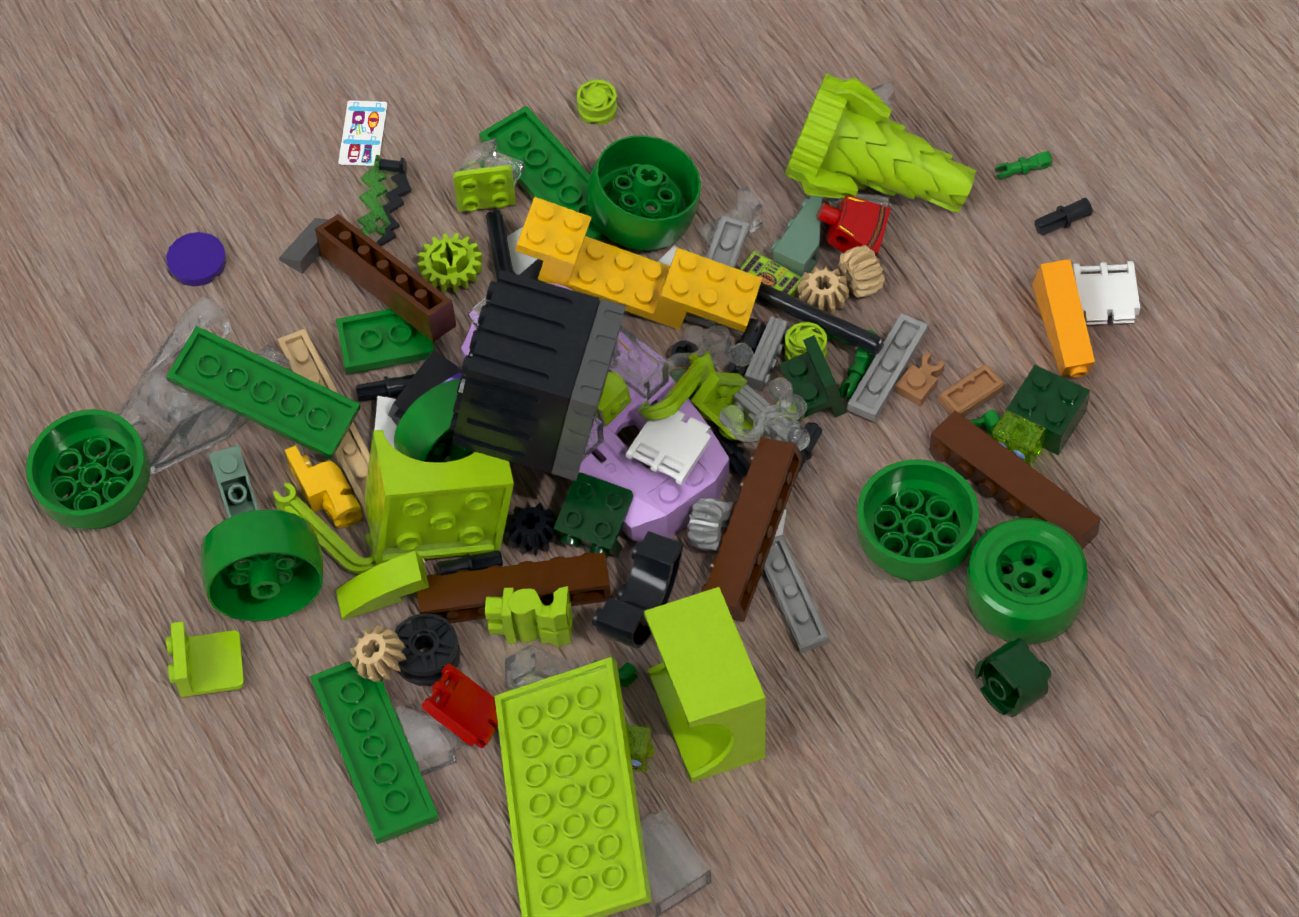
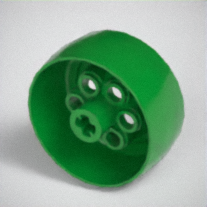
M647 135L621 138L611 143L600 154L592 169L586 198L588 214L602 234L627 248L657 250L668 247L677 242L687 232L697 212L701 191L699 171L693 160L683 150L666 140ZM630 199L635 204H627L624 200ZM646 206H653L656 210L650 211Z
M460 378L431 388L408 408L401 418L394 435V448L398 452L416 460L434 463L451 462L474 453V451L452 445L455 432L449 431Z
M268 509L240 513L213 527L204 537L201 545V576L207 598L218 612L230 618L243 621H267L289 616L312 603L319 595L323 586V557L317 534L308 521L296 514Z
M1016 518L1001 522L990 528L979 538L973 548L966 571V595L973 615L980 625L992 635L1008 642L1020 638L1027 644H1038L1060 636L1073 625L1079 615L1088 589L1087 560L1080 545L1063 528L1049 521L1035 518ZM1030 558L1034 561V564L1027 566L1023 564L1022 560ZM1007 566L1010 567L1013 570V572H1011L1010 574H1005L1002 572L1001 568ZM1044 571H1051L1054 575L1052 578H1046L1042 573Z

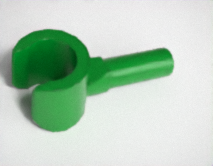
M994 410L987 411L983 414L982 418L969 420L978 427L985 426L989 434H996L1003 430L1001 418Z
M626 662L618 669L620 685L622 687L629 686L638 678L634 674L636 668L629 662Z

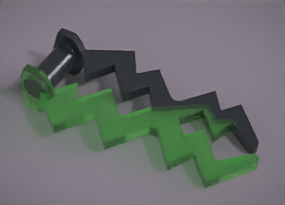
M376 155L374 167L360 177L371 189L360 195L359 199L372 211L357 219V221L364 226L360 231L365 235L374 231L382 235L376 242L380 246L396 238L392 231L399 228L400 224L390 213L404 205L401 196L412 192L406 177L407 161L405 158L397 161L382 159L380 155ZM381 171L398 172L399 174L391 177V180L398 187L388 192L387 188L380 183V181L386 179V176ZM386 193V197L391 202L382 206L376 198ZM381 219L386 224L378 229L374 222Z

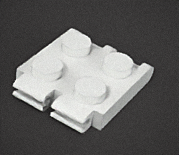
M1127 261L1126 264L1107 265L1106 262H1100L1099 266L1073 264V273L1086 325L1107 324L1108 316H1112L1113 324L1135 322V315H1139L1140 303L1133 261ZM1122 270H1127V272H1121V273H1108V271H1122ZM1081 272H1100L1098 274H1081Z
M679 410L674 415L664 419H648L629 447L625 457L630 460L635 458L651 466L650 470L656 473L659 470L675 478L677 484L683 485L710 444L711 435H709V429L711 426L693 417L685 423L684 417L686 414Z

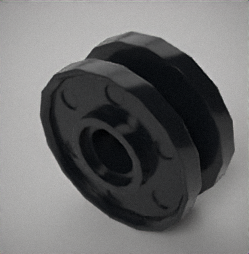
M420 613L408 617L397 626L395 633L398 634L399 639L405 645L402 653L406 657V660L398 663L401 670L398 673L406 681L418 686H432L436 681H440L443 676L442 669L446 664L458 667L461 655L458 638L454 627L445 618L436 614ZM425 647L432 648L427 652H420V650Z

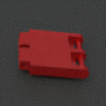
M446 664L442 669L443 676L440 681H436L432 686L433 693L430 698L424 700L422 709L470 746L476 744L480 748H485L491 740L495 728L498 727L495 697L456 667Z

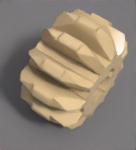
M866 245L857 246L840 255V275L846 276L850 293L860 298L877 293L878 290L883 288L885 280L882 274L883 268L880 266L879 259L876 258L872 249L870 250Z
M827 265L823 270H818L814 266L811 273L804 272L802 281L798 284L799 300L832 315L835 313V309L843 310L845 301L849 297L846 276H840L838 269L829 271Z
M377 625L374 631L365 628V636L363 638L355 637L358 645L350 648L351 654L354 655L350 662L357 669L356 671H358L361 677L379 683L382 677L391 680V672L393 670L401 671L398 663L406 660L405 654L402 653L405 645L393 630H386L384 627Z

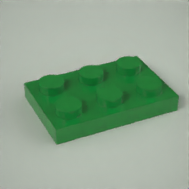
M391 309L336 319L346 375L426 360L434 350L433 341Z

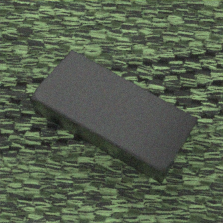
M315 218L279 257V261L303 274L320 255L315 228L328 219Z

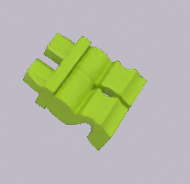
M568 586L561 587L553 592L554 599L550 606H545L535 589L530 588L520 589L515 592L514 588H504L503 597L486 596L485 616L486 619H489V634L505 635L507 644H517V639L527 643L533 642L540 638L542 644L550 643L557 648L562 645L571 644L573 612Z

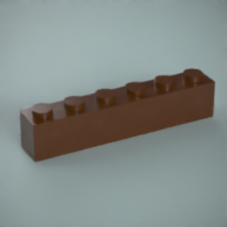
M337 214L315 228L320 254L431 341H436L456 327L453 303L450 298L341 215Z
M954 411L931 433L929 450L933 456L941 462L945 461L965 480L969 479L977 485L985 496L993 497L1001 503L1009 514L1017 515L1019 518H1035L1049 521L1072 535L1082 550L1098 535L1101 520L1099 516L957 411Z
M760 438L757 449H753L751 453L749 471L742 478L740 485L741 493L738 501L732 505L731 520L728 528L722 532L720 550L711 562L709 580L701 589V592L719 587L733 620L745 621L803 460L796 443Z
M587 552L581 556L568 558L559 556L539 562L524 561L518 565L504 567L494 565L483 570H460L454 574L440 576L431 574L427 575L429 588L417 591L419 613L436 614L445 618L450 624L486 619V596L503 597L504 588H514V592L520 589H535L545 606H550L553 602V592L566 586L569 589L571 606L606 602L609 597L611 598L605 552Z

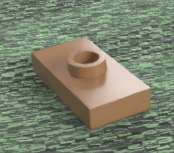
M984 364L938 395V402L950 414L957 411L965 417L1004 391L1005 383L987 364Z

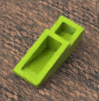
M416 551L393 558L357 575L336 589L342 619H350L402 602V596L427 589L429 584L423 559Z

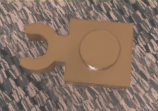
M929 352L922 357L920 368L912 364L895 385L896 393L919 406L924 403L936 388L938 382L936 377L940 376L944 371L945 361L943 360L936 366L929 365L932 355Z

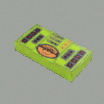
M756 251L751 254L739 269L761 277L762 283L793 297L798 292L799 282L802 281L801 276Z

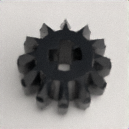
M528 501L524 509L515 506L513 510L514 515H507V526L505 528V536L509 539L512 549L519 548L522 555L528 550H532V553L536 556L540 548L548 552L550 548L549 543H555L557 539V532L553 529L557 520L554 518L551 508L544 510L541 503L531 507Z

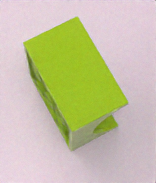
M373 430L364 503L375 563L381 564L416 551L424 559L464 556L466 553L475 555L495 550L500 551L514 485L509 461L474 452L465 458L451 462H424L398 452L388 442L383 430Z
M713 588L645 610L644 617L663 660L662 663L649 668L648 675L691 783L765 759L766 697L720 588Z

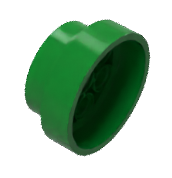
M98 409L72 412L52 422L34 441L26 464V476L29 487L45 513L62 525L79 529L106 528L127 518L135 510L143 497L151 472L148 452L134 427L121 416ZM105 452L103 455L96 457L99 453ZM77 465L75 468L68 470L71 466ZM129 466L126 470L120 471L123 467ZM101 479L98 483L92 484L95 480ZM72 492V494H71L70 496H68V497H66V498H63L64 495H66L67 493Z
M922 459L899 461L876 472L863 487L857 506L856 526L858 539L867 556L889 574L908 581L930 580L953 570L970 554L977 537L979 506L972 487L959 473L950 467ZM909 505V506H913V507H915V508L908 509V508H905L904 506ZM942 514L944 517H936L934 515ZM887 523V524H890V525H892V526L884 527V526H881L880 524ZM919 532L921 535H913L911 533ZM947 540V541H950V542H952V543H951V544H944V543H942L941 541Z

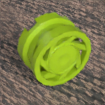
M595 79L587 81L580 86L576 96L579 117L590 125L592 122L603 125L612 121L618 109L617 93L613 85L607 81Z
M801 322L793 325L785 336V358L790 360L806 353L807 350L803 340L815 335L826 359L827 334L824 329L811 322Z

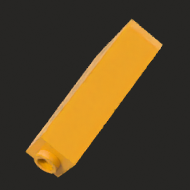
M1067 259L1040 264L1032 282V287L1060 376L1070 375V378L1083 377L1088 374V371H1091L1095 359L1071 260Z

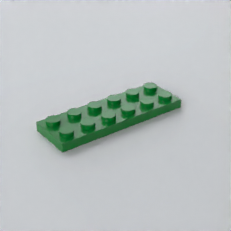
M527 106L479 133L482 144L501 165H510L512 167L513 178L532 199L537 197L589 216L586 198L590 174ZM591 219L585 236L598 241L605 239L606 236L594 225Z
M198 326L194 328L166 376L168 382L331 460L360 410V403Z
M349 661L311 675L310 679L377 844L437 822L439 818L382 680L378 683L367 678L364 679Z

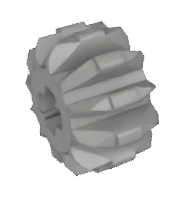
M707 497L700 498L693 505V511L689 515L690 521L687 525L689 527L688 539H690L691 546L707 551L720 550L722 532L728 528L731 520V510L727 502Z

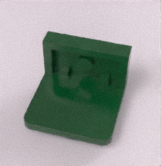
M580 472L578 473L577 480H573L553 529L562 537L561 542L568 546L578 548L581 544L591 548L589 552H605L606 559L608 555L618 558L622 545L617 538L634 495L629 489Z

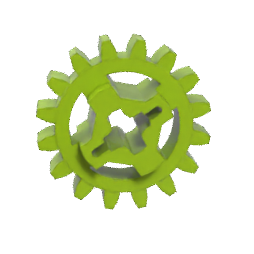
M443 233V239L441 240L432 237V245L424 243V252L418 253V270L422 278L430 282L435 288L441 286L442 293H445L447 288H452L453 292L457 293L458 286L462 285L463 288L468 289L469 280L477 282V273H482V254L478 250L477 243H470V237L467 236L460 240L459 233H455L453 238H448L447 233Z

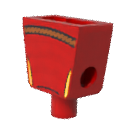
M849 195L845 196L836 208L822 203L816 219L830 225L826 240L839 251L845 253L851 248L866 245L870 250L874 251L876 256L879 253L891 208Z

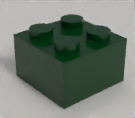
M1034 365L1006 409L1004 430L1059 455L1087 411L1090 390Z

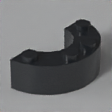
M650 531L647 532L642 542L637 541L632 551L631 558L634 560V564L627 584L622 585L617 600L609 597L603 609L599 607L594 614L592 626L596 627L597 633L600 636L636 649L642 647L647 642L652 633L644 617V611L668 603L679 570L683 543Z

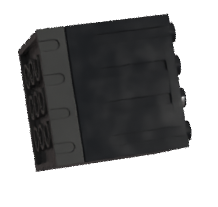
M500 270L497 282L490 281L486 295L487 301L485 306L482 305L477 323L479 325L477 330L473 332L469 346L470 352L469 355L465 356L461 369L462 376L458 385V395L449 431L455 432L452 445L547 473L552 471L551 474L576 481L606 383L626 306L604 299L599 301V298Z

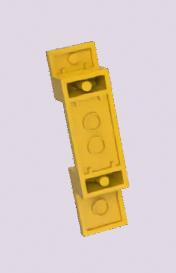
M534 197L515 251L543 260L538 280L546 283H558L576 292L597 297L599 301L604 299L625 305V311L678 330L681 328L686 313L689 312L745 332L762 281L761 277L680 248L676 249L670 266L585 236L591 220L590 216Z

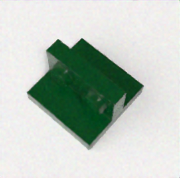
M815 335L804 339L807 352L779 364L802 417L805 418L828 407H831L835 418L847 413L837 383Z

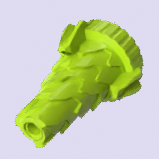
M825 73L784 175L800 182L804 193L809 196L845 198V196L850 195L856 197L858 188L866 190L867 187L891 196L899 194L912 200L915 197L921 198L959 213L973 186L977 170L951 160L953 155L932 147L924 138L906 131L905 125L889 119L892 110L870 87L859 79L853 77L843 80Z

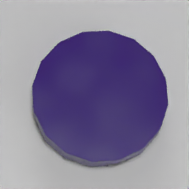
M201 232L189 233L176 239L169 247L166 255L170 274L177 278L178 282L189 286L206 285L212 282V278L216 277L217 274L219 276L224 271L227 262L224 246L219 239L211 234Z

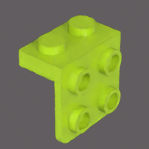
M510 165L457 171L453 174L458 212H472L478 209L503 208L509 205H516L513 171Z
M711 371V373L702 378L699 383L700 388L690 401L698 407L697 411L704 419L713 421L720 427L718 431L728 440L759 441L762 434L730 406L733 402V395L743 388L748 381L737 373Z
M183 621L170 623L171 635L166 636L168 655H173V664H168L170 683H176L180 697L238 690L244 686L241 638L238 631L232 630L188 637Z

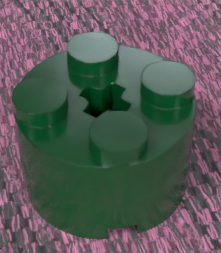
M1017 638L1014 641L1007 642L980 660L975 666L976 679L981 677L984 684L980 691L987 702L1002 715L1009 712L1012 713L1011 717H1015L1048 693V679L1051 678V671L1047 664L1036 658L1023 639Z

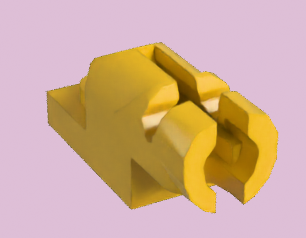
M296 445L284 450L288 467L313 512L324 509L338 528L349 527L362 519V509L353 495L352 489L342 470L334 462L329 460L312 467L306 454L301 456Z

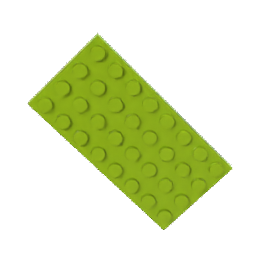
M609 657L495 695L521 916L604 917L652 902L617 661Z

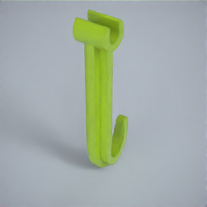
M706 351L699 357L697 353L690 355L689 361L691 366L673 386L667 396L651 406L649 401L643 402L638 408L640 416L649 420H658L674 415L699 386L702 378L711 373V371L716 372L710 351Z
M284 483L286 497L280 496L277 491L273 492L277 510L296 514L308 521L317 534L320 546L343 569L350 573L361 574L378 565L375 563L374 552L367 558H362L356 554L296 495V489L292 484ZM367 533L364 536L365 542L373 551L370 533Z

